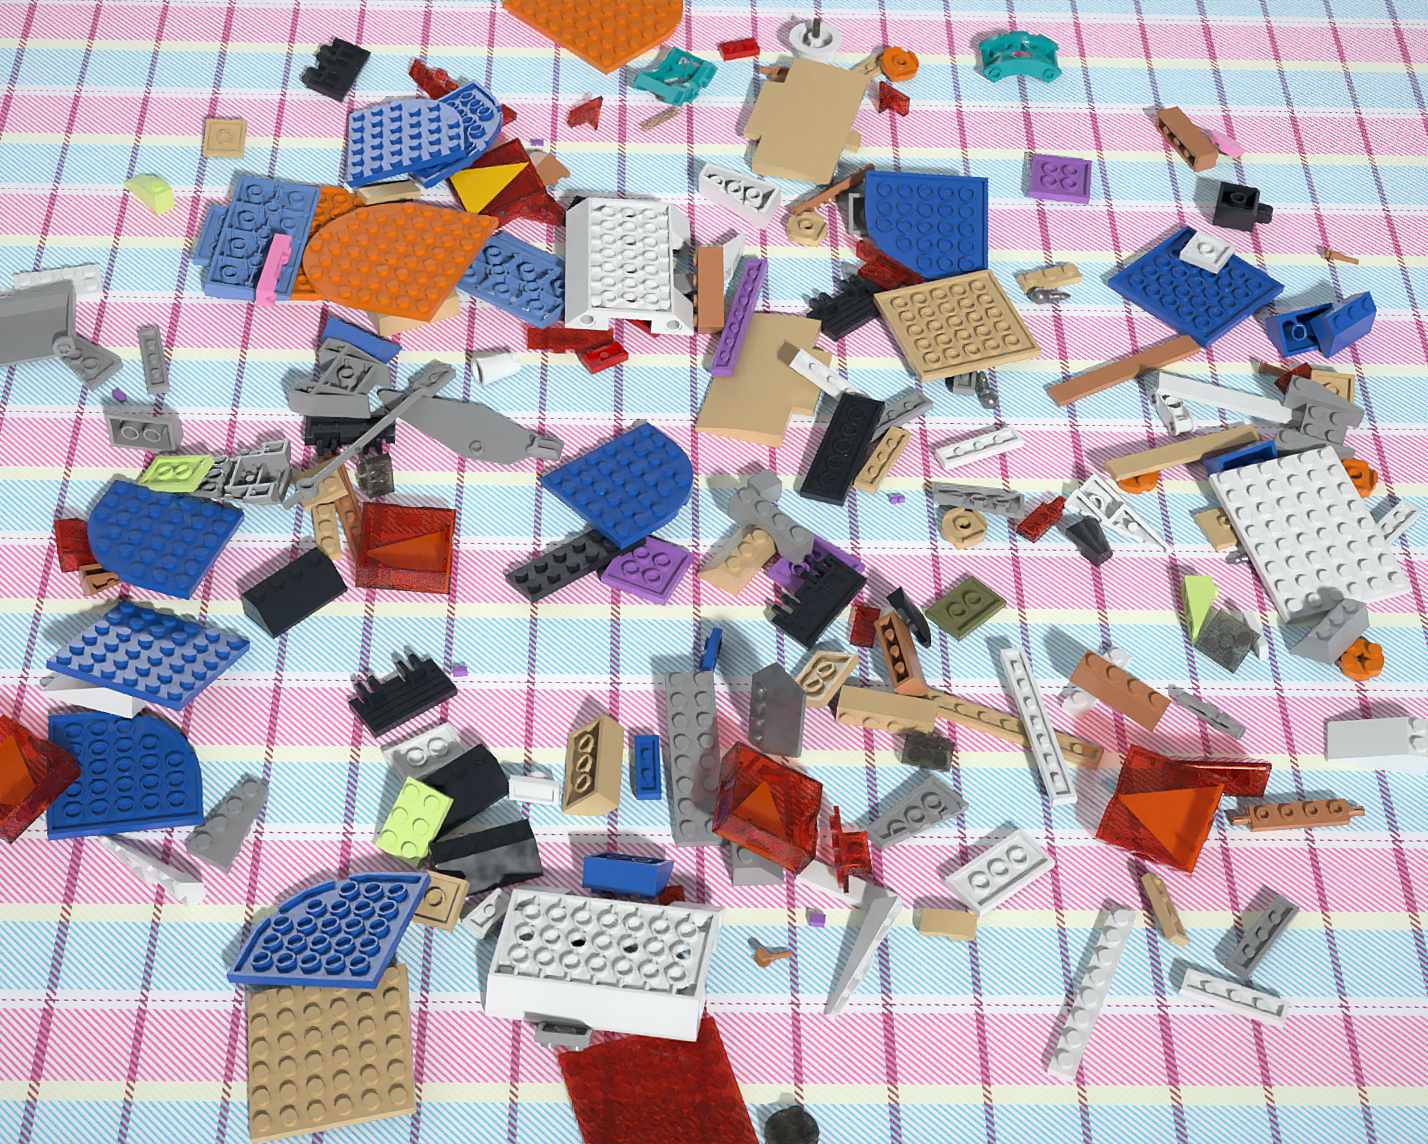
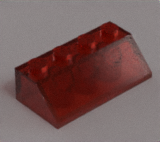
M1165 756L1161 770L1163 790L1175 791L1225 786L1221 796L1263 797L1272 770V763L1265 759Z

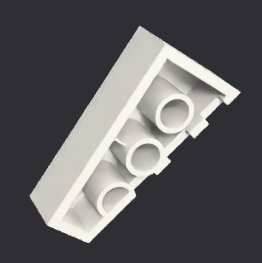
M708 162L699 174V193L762 230L766 229L781 204V186Z

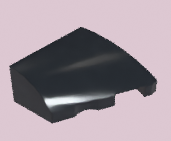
M1095 517L1079 521L1066 529L1065 535L1081 547L1080 555L1094 566L1098 567L1113 557V551Z
M900 586L888 595L886 599L922 645L928 649L931 646L929 625L922 612Z

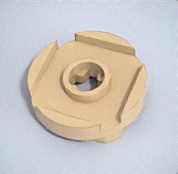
M802 212V215L797 217L795 214L787 222L788 239L791 242L817 247L819 242L823 241L828 234V224L817 213Z
M961 507L951 509L945 513L941 523V533L955 548L965 549L985 540L987 521L981 513L976 510H972V512L965 511V508ZM960 526L968 527V529H962Z

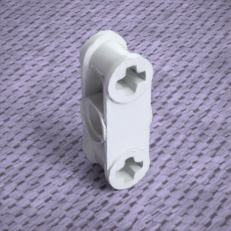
M1157 389L1150 390V403L1156 409L1172 436H1177L1181 432L1196 431V419L1181 398L1157 393Z

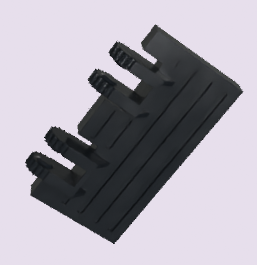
M335 37L332 46L323 44L320 47V51L315 55L316 60L320 62L318 69L312 66L307 68L306 74H303L301 77V81L307 85L306 88L343 103L370 59L371 52Z
M852 274L849 276V282L846 279L840 281L839 286L843 291L840 295L833 298L829 294L821 292L818 294L819 300L815 297L811 298L808 304L812 311L806 314V318L820 320L821 332L836 342L881 315L873 301L874 294L886 291L868 278L863 280L859 276Z
M387 414L371 415L370 418L307 416L304 435L305 446H314L315 441H318V456H323L324 448H331L332 455L337 456L338 440H340V445H352ZM396 419L363 447V455H368L369 447H376L377 455H383V439H385L386 444L395 443Z
M829 553L824 559V564L830 567V569L816 560L810 562L812 569L823 576L820 580L806 570H803L800 574L805 582L794 593L795 598L800 603L787 594H783L780 597L782 602L793 610L791 614L776 604L771 607V610L776 614L771 620V625L807 651L813 647L867 583V579L832 553Z
M415 654L409 655L408 660L414 671H411L402 660L397 661L395 667L405 682L398 675L381 684L371 675L367 677V682L373 690L372 693H369L360 682L354 684V689L364 704L356 697L348 702L349 709L375 739L458 695L457 687L431 658L422 662Z

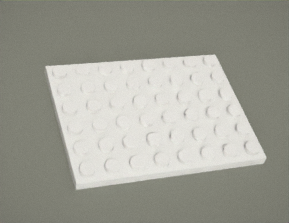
M1332 446L1210 475L1208 481L1285 625L1323 616L1345 598L1370 604L1411 592V584Z

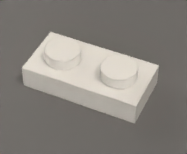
M497 888L462 920L463 926L483 940L497 927L500 921L502 922L505 919L511 896Z

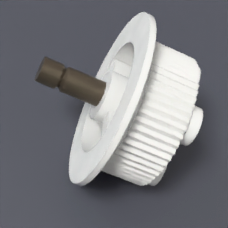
M814 18L811 22H804L795 26L789 33V41L794 47L796 58L827 64L834 58L835 51L841 46L842 34L834 26L821 22L820 18Z

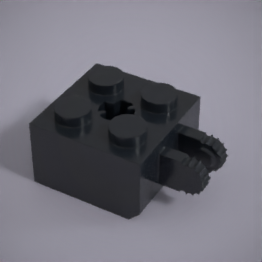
M1221 181L1212 225L1252 233L1254 223H1271V215L1274 208L1269 204L1259 202L1261 192L1258 188Z

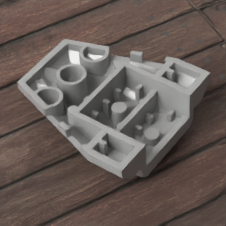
M290 440L261 443L262 448L252 452H248L247 448L241 449V455L229 458L227 454L214 457L215 462L209 469V472L202 479L198 488L194 492H189V495L261 506L282 504L292 477Z

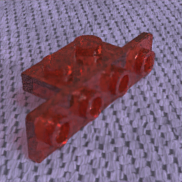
M416 58L414 60L409 76L433 100H438L460 88L458 82L450 78L446 70L437 68V70L431 69L420 59Z
M861 239L857 241L856 256L866 262L864 266L858 269L859 277L864 280L868 278L884 291L899 289L902 285L909 287L923 284L924 278L919 273Z
M574 328L527 329L528 349L553 350V354H566V350H575V354H586L588 350H596L614 342V330L612 328H608V330Z
M839 805L833 806V815H829L830 831L835 830V833H831L832 848H837L834 851L835 866H840V868L836 869L837 883L842 884L843 893H849V876L872 874V864L867 832L843 833Z

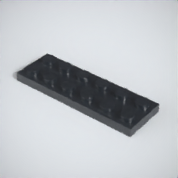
M847 393L842 394L799 491L800 497L843 507L885 410L884 401Z
M594 528L582 536L506 574V582L533 604L607 565L619 555L622 557L647 543L646 537L621 550L613 541Z

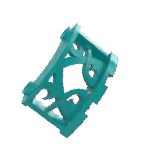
M1012 31V34L1001 35L999 33L978 43L982 53L983 74L993 83L1013 75H1029L1037 77L1048 84L1062 75V70L1058 67L1056 54L1059 46L1044 35L1039 34L1037 36L1029 34L1028 31ZM1015 51H1025L1032 56L1013 57L1010 54Z
M673 47L666 59L658 67L650 71L640 70L634 79L633 88L641 91L649 90L665 97L664 101L673 106H683L685 102L690 103L699 96L698 92L701 88L706 89L715 76L718 67L707 60ZM682 57L690 60L688 66L685 68L684 59H682V63L678 65ZM693 62H696L702 66H693ZM683 77V84L681 85L672 83V85L668 86L664 84V80Z

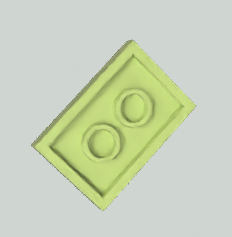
M212 455L157 456L136 485L145 486L157 492H194L215 461Z
M408 776L375 846L420 869L429 852V845L433 843L454 799L414 777Z

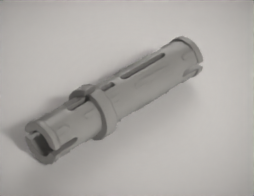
M1183 691L1176 701L1177 705L1212 724L1215 730H1222L1236 740H1240L1246 731L1245 726L1230 719L1227 713L1218 712L1189 695L1186 691Z

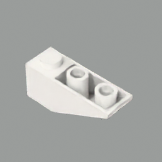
M745 232L732 238L731 241L722 246L724 284L733 279L744 253Z

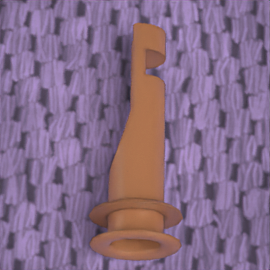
M1328 247L1326 248L1324 259L1327 257L1329 258L1328 261L1332 258L1348 263L1354 261V264H1359V259L1345 256L1338 251H1333V248L1331 250Z
M1262 360L1258 368V372L1260 370L1263 373L1267 372L1283 378H1289L1290 380L1292 375H1295L1294 372L1267 364V361L1263 363Z

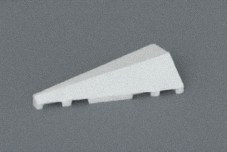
M1094 473L1080 489H1076L1062 504L1066 508L1088 518L1095 517L1099 523L1167 555L1175 551L1098 473Z
M101 835L98 838L99 843L148 887L157 881L189 910L206 899L203 882L108 835Z
M894 896L873 900L826 1011L825 1017L828 1019L836 1020L873 967L877 947L901 914L902 898Z

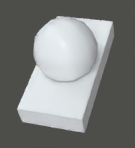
M1251 609L1243 611L1244 627L1235 631L1233 635L1234 645L1242 650L1254 647L1259 660H1266L1269 657L1267 640Z
M532 771L527 777L511 775L509 780V800L559 806L561 781L549 780L548 776L541 771Z

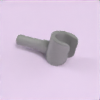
M853 264L847 266L845 274L848 275V282L849 276L852 274L859 276V267Z

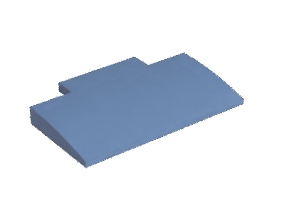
M240 175L230 207L211 204L193 256V265L210 267L205 280V296L256 301V288L274 235L277 233L292 236V242L290 243L292 253L289 262L282 266L275 288L277 294L276 301H290L322 188Z
M502 232L497 237L490 236L455 286L540 329H544L565 317V261L505 232Z

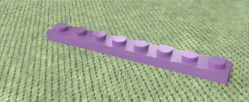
M748 259L710 368L712 376H733L769 267L768 259Z

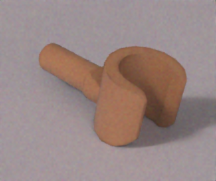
M761 947L755 951L757 956L753 959L759 967L766 968L772 961L791 957L792 953L791 951L769 954L764 947Z

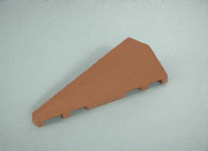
M532 152L524 162L529 163L511 180L488 212V216L497 217L503 212L510 213L512 207L516 204L522 206L544 193L545 187L550 184L552 186L557 185L560 178H569L571 176L570 171L552 154Z
M99 563L79 566V582L84 596H92L124 582L118 579V574L111 570L107 572Z

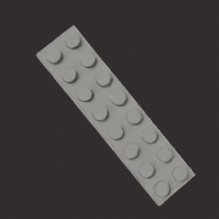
M713 671L666 672L664 674L676 848L727 846V837L714 831L726 819Z

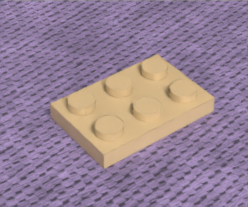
M817 650L795 679L807 693L806 707L822 709L826 707L860 662L857 654Z

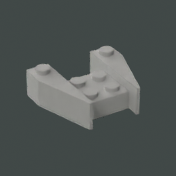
M327 338L318 350L321 371H324L325 374L318 383L301 378L296 379L287 391L290 411L306 416L370 418L371 411L369 396L367 395L375 385L389 389L392 388L390 367L348 342Z
M1292 375L1282 406L1303 412L1299 432L1278 428L1274 437L1278 458L1332 446L1341 463L1345 459H1352L1356 449L1343 446L1348 426L1358 428L1365 411L1313 380Z

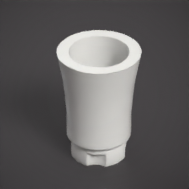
M505 352L488 357L472 358L471 360L473 378L481 388L499 379L512 376L521 370V361L516 352Z

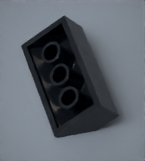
M314 547L242 593L243 611L271 638L275 639L347 592L348 587L332 560L317 547Z
M482 743L421 780L426 785L454 799L433 843L509 794V781L497 758Z
M528 818L429 845L430 864L433 872L468 881L470 886L466 897L544 876L536 838Z

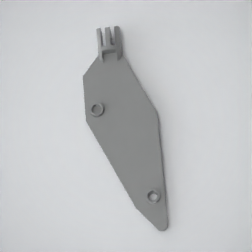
M386 390L378 394L379 399L390 411L411 395ZM422 396L398 417L466 459L508 466L529 457L559 461L565 445L564 440L535 436L485 406Z

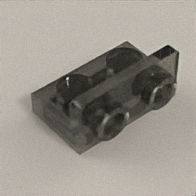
M363 451L358 452L359 461L356 462V467L361 478H358L360 490L362 492L365 491L369 499L395 492L392 458L389 453L366 459Z
M921 732L906 733L901 764L950 773L955 743L951 742L950 738L937 736L936 739L926 737L927 735Z

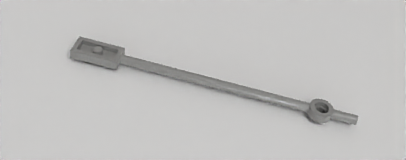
M439 363L432 367L412 384L413 393L318 474L313 478L298 480L295 484L296 492L282 503L283 508L289 510L302 498L310 500L319 494V484L422 396L432 398L456 377V369Z

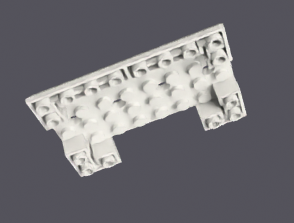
M588 197L566 211L565 328L608 330L609 318L650 320L651 333L694 336L693 303L674 287L673 249H691L690 220L671 202Z
M521 884L513 889L488 973L485 1016L539 1023L546 1022L547 1024L696 1042L706 1001L705 981L712 952H717L726 906L674 901L668 906L573 896V889ZM526 934L534 936L529 941L521 940V937ZM577 940H583L586 942L581 947H575L572 945ZM629 946L638 948L633 953H626L624 951ZM682 952L690 954L686 959H678L676 957Z

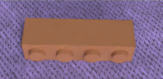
M1178 106L1157 111L1154 127L1195 173L1215 167L1219 151Z
M698 247L697 254H693V267H697V274H693V287H697V294L693 295V307H697L698 313L694 314L693 317L694 327H698V334H722L724 330L723 247Z
M892 611L874 622L894 690L899 695L920 698L929 693V689L911 632L907 624L895 611Z
M1089 649L1069 679L1073 684L1151 732L1172 701Z

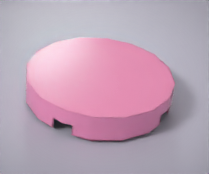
M1211 130L1208 135V140L1212 144L1217 143L1219 150L1232 157L1241 158L1245 152L1240 144L1219 131Z

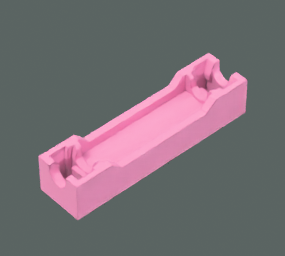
M275 233L256 288V305L274 307L277 298L275 292L282 266L289 262L292 253V247H290L292 236Z

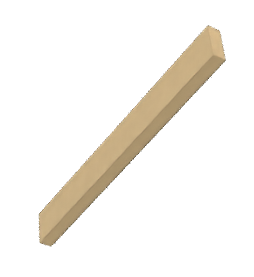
M1251 424L1111 459L1105 461L1103 467L1114 481H1119L1230 452L1262 441L1263 438Z
M929 689V693L920 697L921 699L938 701L937 717L1032 749L1021 719ZM1054 731L1065 761L1095 771L1097 770L1105 748Z

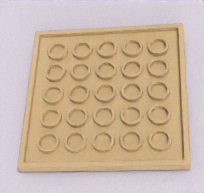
M991 269L881 292L873 296L875 305L921 383L1041 356L1042 350Z
M405 963L388 966L376 989L285 986L247 994L250 1140L253 1144L417 1113L408 968Z

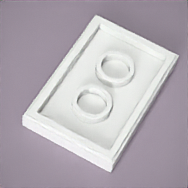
M446 722L383 751V758L404 786L408 776L421 781L469 751V749L450 723Z

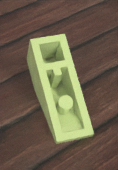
M139 174L123 182V185L157 216L175 208L172 188L161 178Z
M1184 575L1181 596L1191 644H1196L1212 609L1213 601L1218 597V586L1214 585L1212 575Z

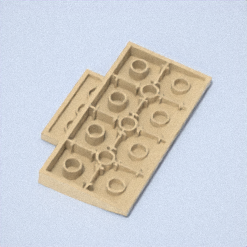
M794 58L784 83L765 80L743 132L744 138L760 140L751 161L752 174L830 185L870 82V77L837 66Z
M753 313L733 376H714L696 423L695 431L781 449L792 414L796 413L813 417L822 391L821 388L789 365L800 349L806 351L828 368L832 361L833 353L815 349L821 332V321L780 314Z

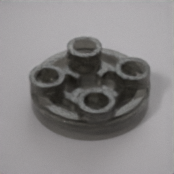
M792 1105L787 1109L779 1110L770 1116L765 1123V1144L819 1143L820 1131L818 1124L801 1106Z

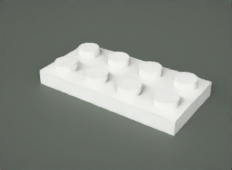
M99 264L13 275L15 296L73 286L77 295L76 301L104 298Z
M1020 828L945 879V885L980 918L1055 866V860Z

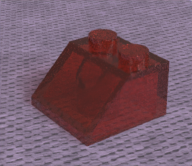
M78 517L54 521L57 555L61 573L79 571V566L98 564L88 544V522Z

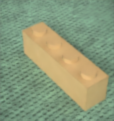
M842 685L837 706L836 722L932 739L938 701Z

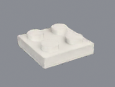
M1198 230L1181 251L1179 259L1217 274L1234 253L1236 245Z

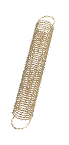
M675 108L671 109V112L679 111L675 110ZM667 111L650 120V123L654 124L646 122L640 126L648 131L680 113H670Z

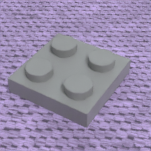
M540 1022L535 1030L534 1042L541 1043L540 1046L545 1048H556L557 1045L568 1046L569 1050L583 1051L584 1048H589L594 1037V1029Z

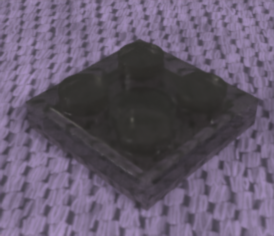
M1220 608L1193 647L1234 674L1261 635Z

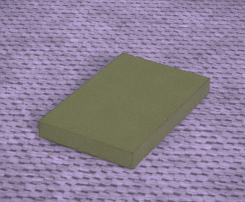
M971 576L925 610L924 616L960 642L1006 607L1007 600L977 578Z

